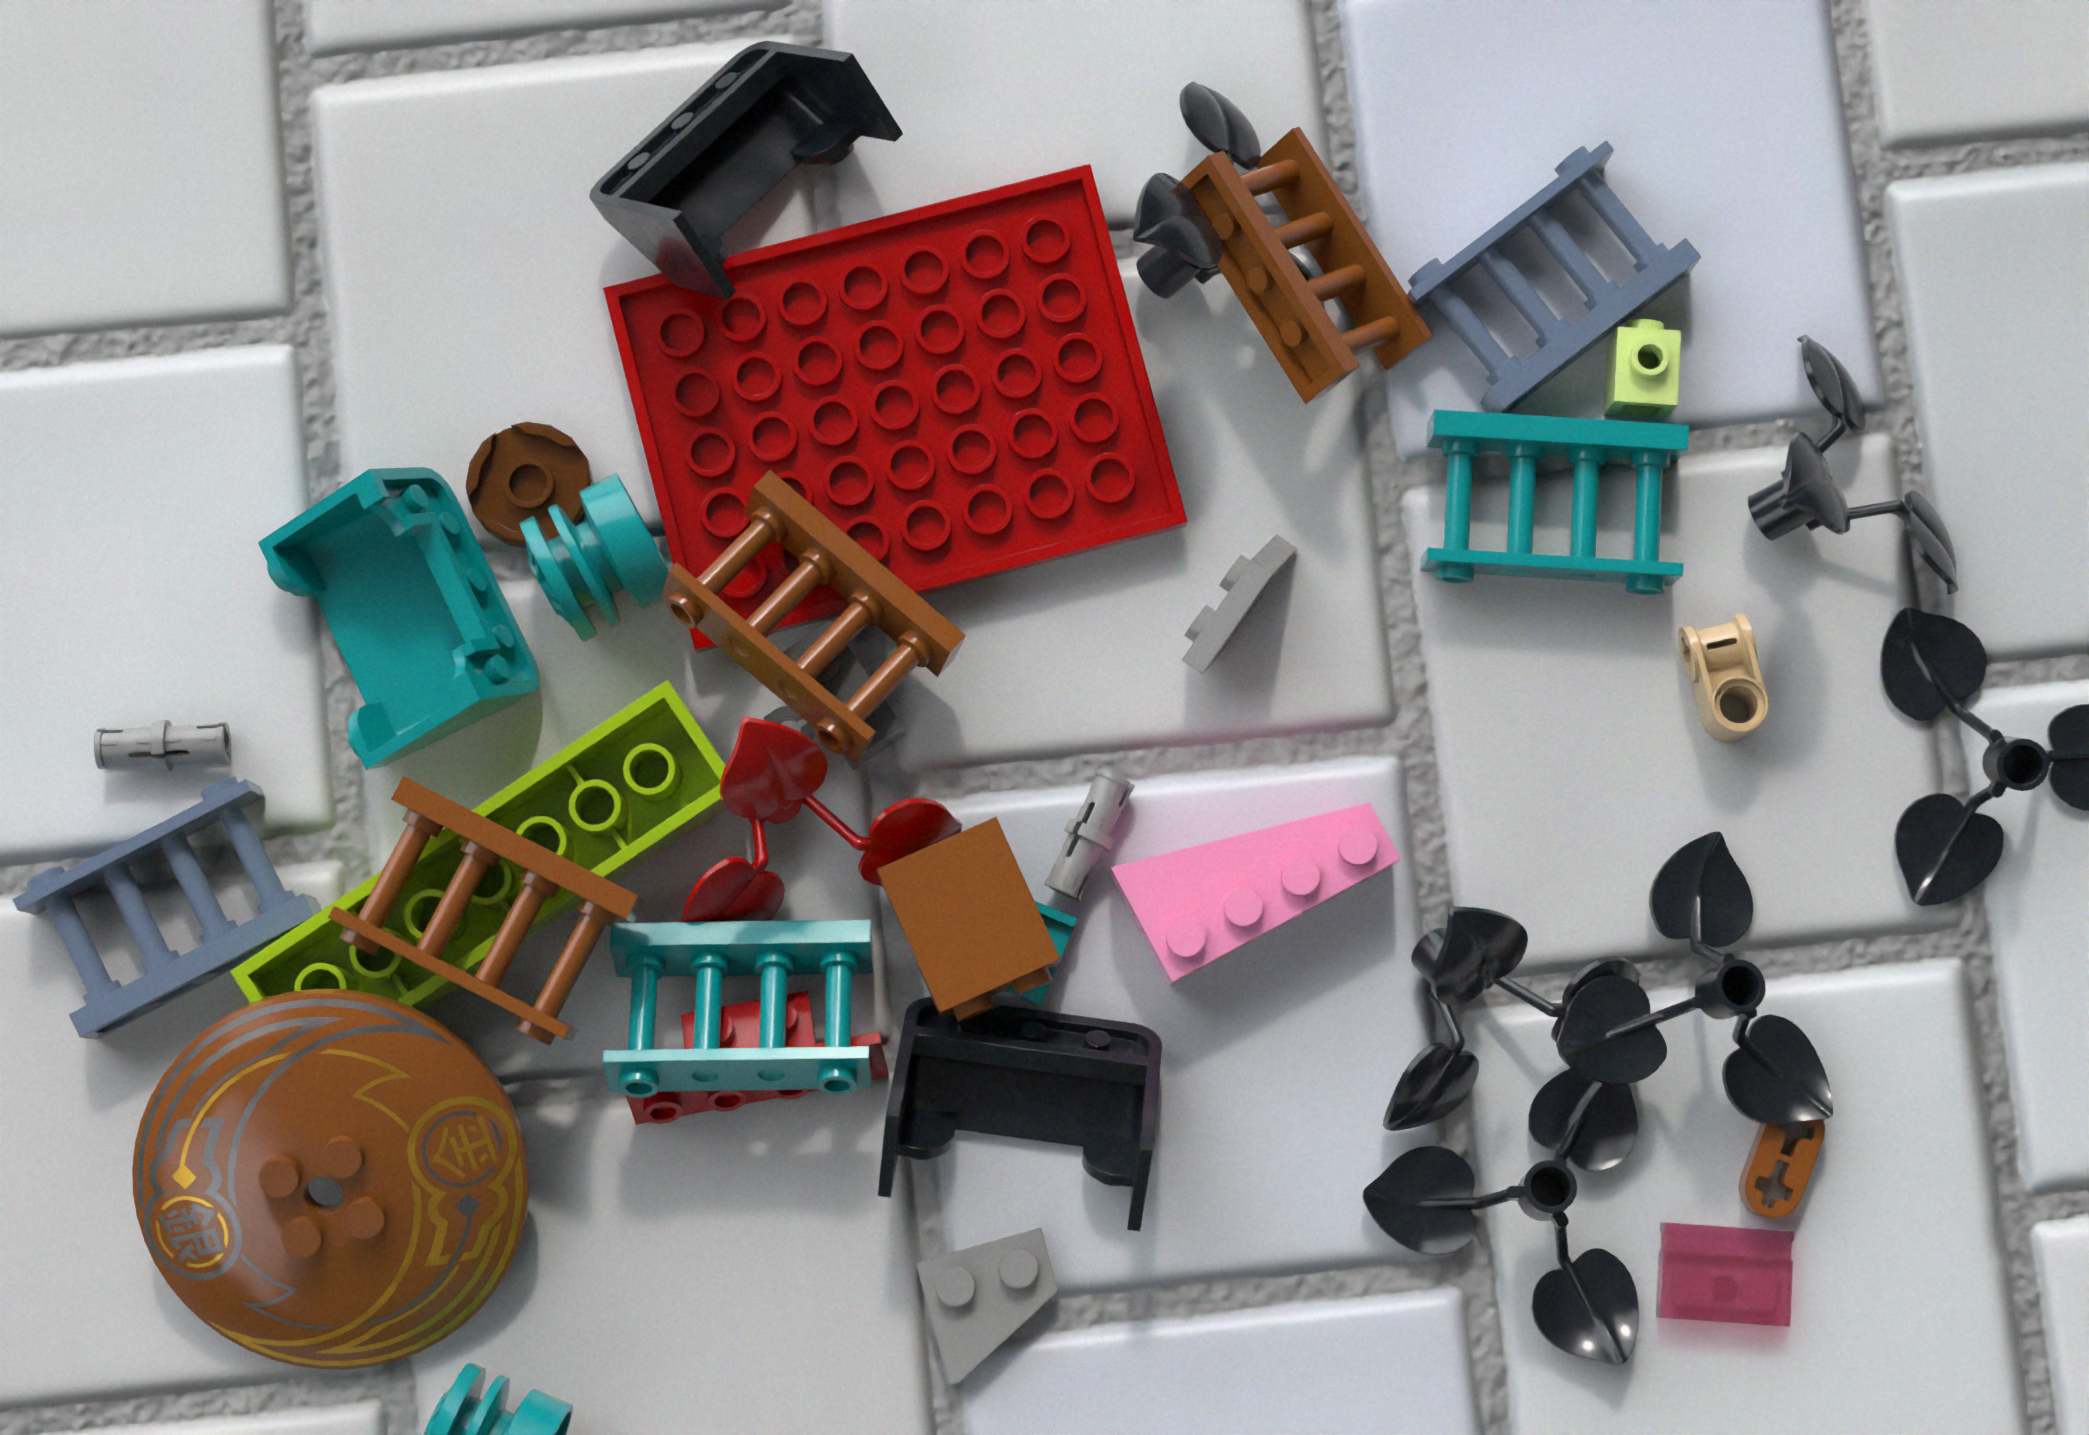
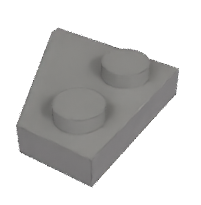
M1276 534L1251 561L1241 554L1219 584L1220 587L1228 592L1216 611L1206 605L1186 631L1184 636L1191 640L1193 644L1182 658V661L1200 674H1203L1219 657L1239 627L1262 598L1263 592L1277 572L1287 564L1297 548Z
M1041 1227L916 1263L949 1386L963 1380L1059 1291Z

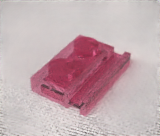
M1660 1222L1661 1249L1658 1255L1656 1317L1790 1327L1793 1231Z

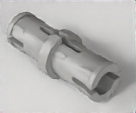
M156 720L153 722L152 727L97 728V732L94 735V757L98 769L154 766L156 771H171L174 764L229 763L231 758V734L226 722L172 726L169 720Z
M1099 768L1076 819L1070 818L1064 829L1068 836L1056 863L1044 883L1050 889L1080 902L1084 897L1085 890L1090 882L1089 880L1103 852H1110L1115 839L1111 835L1122 809L1135 787L1128 780Z

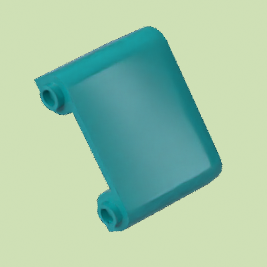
M426 467L368 469L258 542L267 561L268 574L278 588L295 596H315L366 705L351 713L348 719V741L354 753L361 759L365 770L385 767L518 702L538 690L540 672L527 642L453 490L446 480L433 469Z

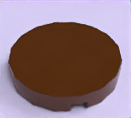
M533 422L511 425L512 428L504 429L498 434L495 432L484 440L469 462L465 486L472 512L484 529L505 544L520 548L527 547L519 523L532 516L537 519L549 540L560 535L548 510L549 507L555 504L564 510L575 526L581 524L586 515L579 491L594 484L589 461L572 437L551 425Z

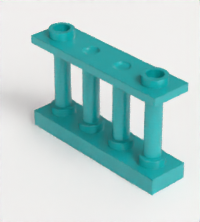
M1434 409L1427 422L1426 447L1442 448V456L1448 458L1443 548L1428 547L1421 557L1420 571L1436 572L1437 581L1447 583H1469L1474 581V574L1626 583V592L1641 595L1664 593L1665 586H1672L1683 576L1684 563L1659 562L1663 470L1669 468L1670 462L1677 463L1688 451L1689 425ZM1480 451L1505 452V460L1511 461L1507 552L1469 550L1473 459L1480 456ZM1543 454L1568 456V463L1574 465L1570 556L1532 554L1536 462L1543 460ZM1606 458L1631 460V467L1637 469L1633 560L1596 558L1599 468L1606 464Z
M871 920L614 923L613 927H611L610 949L616 976L629 977L632 981L628 1050H603V1065L610 1092H621L627 1096L642 1098L652 1096L661 1091L819 1089L827 1094L841 1095L850 1093L855 1089L872 1088L869 1046L851 1047L852 977L856 974H873L874 951ZM823 974L826 976L825 1047L785 1048L787 978L792 975ZM694 976L696 978L693 1049H654L658 980L662 977ZM727 976H760L759 1048H720L722 979Z

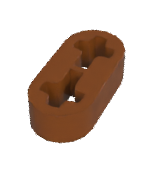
M1824 1120L1800 1122L1803 1127L1808 1129V1135L1806 1139H1793L1787 1155L1780 1153L1786 1138V1132L1778 1128L1777 1125L1760 1123L1741 1173L1738 1187L1740 1199L1749 1211L1757 1216L1778 1218L1786 1216L1796 1209L1802 1199L1824 1139ZM1778 1161L1783 1163L1777 1184L1786 1189L1785 1197L1783 1199H1771L1768 1206L1762 1204L1763 1192L1755 1188V1182L1757 1178H1769L1773 1174Z

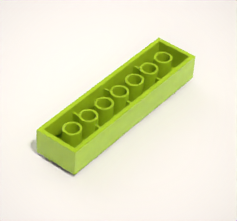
M667 679L471 811L614 883L726 808L720 796V781L726 764ZM444 828L441 830L438 838L432 836L429 839L382 929L417 946L466 854L460 850L466 838ZM504 857L500 858L496 868L489 865L440 959L474 976L476 975L524 882L518 880L524 870L523 867ZM383 870L230 971L250 1004L266 997L291 991L346 989L390 998L424 1011L460 985L380 945L374 956L339 938L345 926L328 918L331 910L336 906L359 916ZM559 887L554 898L547 895L523 943L576 909L582 897L562 887Z

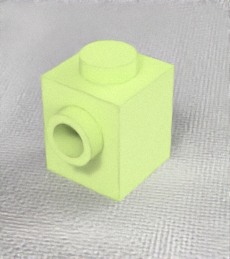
M1651 319L1629 320L1626 322L1625 327L1618 326L1607 341L1605 415L1666 419L1678 406L1681 331L1664 330L1663 322Z

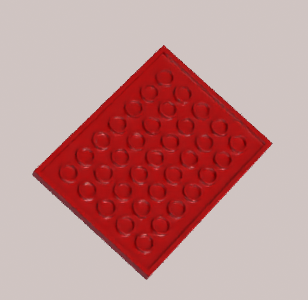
M1090 164L730 255L723 264V272L737 292L728 300L678 287L663 273L603 288L673 566L676 563L680 564L696 579L751 525L750 518L744 513L753 486L769 470L775 473L919 596L1187 527V517ZM770 542L717 597L746 621L800 566L799 559L780 543L774 544ZM818 584L770 634L839 617L849 607L847 600L828 584ZM696 627L689 628L696 653L719 648Z

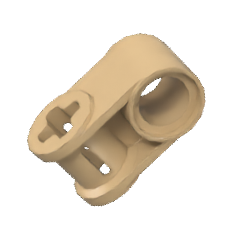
M1738 614L1731 617L1730 623L1696 631L1692 626L1679 628L1678 641L1686 674L1691 681L1700 720L1705 731L1714 739L1722 742H1737L1747 737L1766 718L1769 709L1768 696L1758 664L1756 642L1748 618L1745 614ZM1733 695L1745 703L1748 709V719L1745 723H1734L1723 716L1720 710V699L1722 696Z

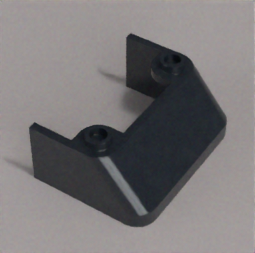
M762 41L743 49L731 58L601 177L591 189L589 198L604 220L676 286L728 300L737 291L723 272V264L728 257L729 250L720 237L800 163L809 165L822 164L825 167L833 166L850 155L854 148L853 143L860 136L895 142L903 135V132L853 53Z
M931 997L918 999L907 1007L886 1111L877 1196L891 1198L898 1155L917 1160H927L941 1156L952 1147L955 1130L1083 1147L1082 1165L1091 1177L1105 1185L1131 1187L1127 1230L1140 1232L1153 1153L1162 1041L1154 1031L1136 1023L993 1004L994 1007L986 1012L958 1023L954 1013L940 1018Z

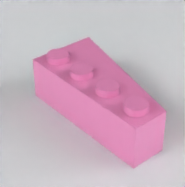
M1369 802L1110 868L1109 875L1170 986L1392 867L1401 858Z

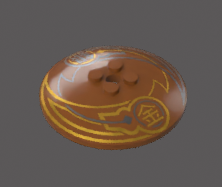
M309 989L266 997L235 1010L201 1032L177 1056L163 1074L150 1096L140 1121L132 1165L133 1196L137 1219L144 1241L155 1265L180 1300L205 1324L237 1345L272 1360L315 1369L348 1370L398 1361L431 1347L462 1327L482 1308L508 1271L522 1237L530 1197V1167L527 1146L519 1118L508 1094L482 1057L460 1036L422 1011L390 998L346 989ZM320 1176L336 1180L343 1189V1201L331 1206L318 1203L310 1194L309 1182Z

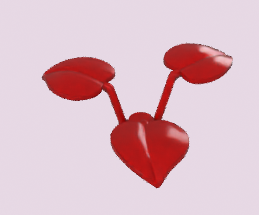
M743 717L736 745L723 770L720 781V796L727 810L732 814L749 819L753 830L755 858L752 864H750L741 857H729L706 871L698 880L687 899L681 922L770 921L783 903L785 887L778 874L772 871H764L769 862L764 823L766 820L773 824L786 823L799 813L802 804H805L853 848L865 851L860 859L858 871L864 880L882 886L878 878V868L960 833L963 824L944 805L929 799L912 798L896 802L883 810L872 822L869 828V838L859 836L812 795L823 784L828 768L826 756L819 745L804 734L787 726L767 720Z

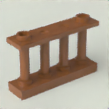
M1300 127L1291 129L1263 154L1256 166L1257 170L1239 175L1226 153L1220 151L1208 155L1180 181L1192 192L1199 204L1200 212L1207 216L1208 221L1220 237L1223 252L1221 261L1217 266L1305 404L1320 399L1360 367L1354 356L1373 350L1387 371L1394 368L1433 337ZM1272 191L1291 222L1273 228L1253 197ZM1306 244L1325 275L1306 281L1287 250ZM1338 296L1358 328L1343 334L1339 333L1321 303Z
M769 470L753 486L744 513L750 518L751 525L697 579L680 564L676 563L668 571L661 598L666 601L667 609L679 623L688 628L696 627L814 727L816 737L827 749L839 755L844 753L857 764L866 754L876 733L864 721L916 666L926 667L938 677L953 662L966 635L775 473ZM770 542L774 544L780 543L799 559L800 566L745 621L718 598L717 595ZM818 584H828L847 600L849 607L794 662L766 637ZM867 625L878 626L896 642L898 649L843 704L815 679Z
M403 776L391 800L408 808L402 819L408 824L359 916L336 906L331 910L328 918L345 926L339 938L374 956L380 945L505 1008L520 1016L515 1026L517 1030L549 1046L556 1035L573 1041L578 1029L557 1019L605 926L613 927L618 916L634 924L646 900ZM445 827L466 838L460 849L466 854L417 946L382 929L431 835L438 838L441 830ZM504 857L524 868L518 879L524 882L474 976L440 958L489 865L496 868L500 858ZM559 887H562L582 897L577 910L582 912V915L534 1006L499 989L547 895L554 898Z

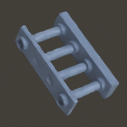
M1607 140L1590 153L1585 146H1581L1572 152L1554 169L1559 177L1446 263L1442 264L1438 258H1434L1415 272L1408 280L1412 289L1409 290L1407 296L1416 310L1431 300L1489 372L1490 375L1486 380L1491 387L1480 402L1488 413L1507 414L1609 336L1618 326H1622L1682 280L1701 259V255L1687 238L1670 250H1668L1663 242L1656 245L1598 174L1605 167L1614 151ZM1577 188L1637 261L1633 268L1637 271L1638 275L1621 288L1614 280L1608 283L1549 211V209ZM1528 225L1588 298L1584 305L1589 312L1572 325H1570L1566 318L1557 319L1500 248ZM1478 263L1483 266L1539 336L1535 342L1540 347V350L1523 363L1516 355L1511 358L1508 357L1451 286L1453 282Z
M236 777L221 780L201 792L202 802L66 872L63 866H58L34 876L27 882L30 890L12 899L18 911L37 915L45 910L48 911L88 992L83 996L86 1006L69 1014L80 1038L98 1040L233 970L322 910L315 897L304 893L295 896L293 890L285 891L244 809L265 797L259 785L247 779L238 783ZM220 820L262 902L257 907L260 916L240 926H237L235 920L227 921L187 840V837ZM162 850L204 932L199 937L202 946L182 956H179L177 950H169L129 870V867ZM103 880L106 881L146 962L141 966L144 976L123 987L119 980L111 981L71 899L72 896Z

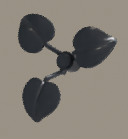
M1195 81L1187 84L1181 90L1179 102L1183 119L1193 135L1212 152L1224 151L1232 164L1235 162L1246 170L1254 169L1259 163L1261 150L1256 132L1246 116L1237 106L1220 93ZM1165 173L1154 174L1143 186L1137 202L1133 240L1154 245L1137 260V271L1144 284L1154 294L1168 299L1193 278H1196L1201 284H1205L1213 276L1221 274L1222 272L1217 264L1221 261L1223 249L1217 231L1208 221L1207 216L1200 212L1199 204L1192 192L1171 175ZM1288 251L1306 281L1314 279L1308 268Z
M1804 334L1799 337L1797 341L1802 343V357L1807 378L1822 405L1832 414V426L1829 432L1816 444L1803 432L1794 435L1790 441L1785 470L1781 472L1782 479L1748 497L1749 510L1758 529L1770 541L1804 524L1810 531L1823 525L1830 531L1842 535L1850 530V520L1882 514H1894L1904 521L1906 534L1919 555L1947 584V594L1951 595L1957 592L1959 589L1956 577V560L1950 536L1938 513L1919 493L1913 490L1906 493L1904 501L1893 500L1848 508L1841 489L1830 475V470L1823 453L1846 432L1847 427L1856 434L1865 429L1863 402L1855 382L1841 362L1808 335Z
M1905 607L1899 610L1892 619L1882 642L1880 675L1887 697L1901 713L1919 721H1926L1936 717L1948 706L1956 717L1989 742L1982 760L1984 773L1991 781L1987 788L1971 796L1965 806L1955 797L1945 793H1933L1913 801L1904 810L1897 822L1894 834L1895 854L1910 898L1917 905L1930 906L1951 901L1969 892L1987 878L1996 867L2004 845L2003 829L1994 818L1975 812L1983 803L1994 797H2001L2006 788L2028 791L2039 786L2048 774L2049 784L2059 799L2071 807L2089 811V704L2068 707L2051 719L2047 729V737L2052 750L2045 751L2040 744L2030 739L2012 736L2003 737L1999 730L1991 728L1964 708L1958 701L1959 698L1970 696L1976 692L1984 680L1987 657L1980 639L1966 625L1952 618Z
M1711 832L1690 841L1673 853L1657 872L1649 893L1650 913L1657 930L1662 935L1675 940L1690 938L1691 951L1715 964L1716 967L1706 970L1698 978L1695 986V997L1651 1014L1650 1002L1646 992L1630 979L1618 975H1607L1586 983L1574 994L1566 1009L1556 1042L1559 1056L1571 1069L1590 1080L1611 1085L1635 1083L1657 1071L1666 1059L1667 1045L1661 1032L1655 1025L1699 1008L1709 1017L1718 1020L1738 1016L1732 1033V1039L1740 1048L1734 1050L1726 1057L1722 1068V1080L1726 1095L1737 1111L1752 1121L1769 1125L1819 1121L1832 1117V1096L1825 1070L1812 1043L1797 1025L1784 1017L1768 1014L1755 1019L1746 1033L1750 1019L1757 1016L1755 1008L1761 1004L1765 996L1766 985L1761 971L1751 962L1741 959L1735 960L1733 954L1726 953L1722 955L1709 947L1722 948L1738 941L1748 931L1753 917L1751 890L1744 874L1731 856L1721 832Z
M1449 907L1447 928H1438L1426 934L1417 943L1411 956L1413 966L1431 983L1432 992L1429 995V999L1439 1008L1449 1033L1448 1045L1441 1042L1430 1044L1410 1062L1394 1090L1382 1126L1386 1130L1400 1131L1432 1123L1456 1109L1471 1091L1478 1075L1479 1061L1472 1052L1462 1051L1465 1039L1450 1005L1468 1003L1475 999L1484 989H1490L1494 983L1550 1017H1558L1551 1032L1552 1039L1557 1042L1568 1004L1581 987L1596 978L1607 975H1618L1630 979L1639 985L1641 973L1638 972L1628 959L1623 957L1611 956L1600 958L1587 964L1571 979L1563 993L1562 1003L1548 1002L1506 977L1522 960L1528 943L1527 931L1517 920L1490 909Z
M1571 1068L1548 1081L1535 1095L1530 1105L1528 1130L1536 1143L1557 1152L1553 1160L1541 1161L1532 1166L1522 1177L1518 1186H1509L1507 1189L1481 1197H1471L1475 1187V1178L1468 1163L1450 1149L1441 1146H1423L1409 1150L1399 1156L1377 1179L1363 1190V1202L1380 1229L1402 1246L1427 1255H1446L1467 1246L1475 1234V1220L1472 1210L1484 1209L1508 1201H1518L1522 1211L1530 1218L1538 1221L1551 1220L1554 1224L1557 1260L1562 1269L1552 1270L1543 1275L1534 1288L1531 1309L1538 1330L1548 1342L1566 1353L1615 1366L1622 1365L1628 1360L1636 1341L1639 1325L1638 1297L1632 1276L1626 1266L1616 1256L1604 1249L1594 1248L1587 1250L1572 1263L1569 1257L1567 1238L1569 1220L1564 1211L1573 1203L1577 1194V1182L1574 1174L1567 1167V1158L1583 1171L1600 1172L1617 1166L1633 1149L1638 1131V1118L1629 1084L1611 1085L1596 1082L1581 1076Z

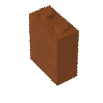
M997 817L877 869L878 878L940 1018L954 1013L959 1023L993 1008L990 997L1014 987L1017 996H1020L1053 981L1049 970L1059 966L1060 957Z

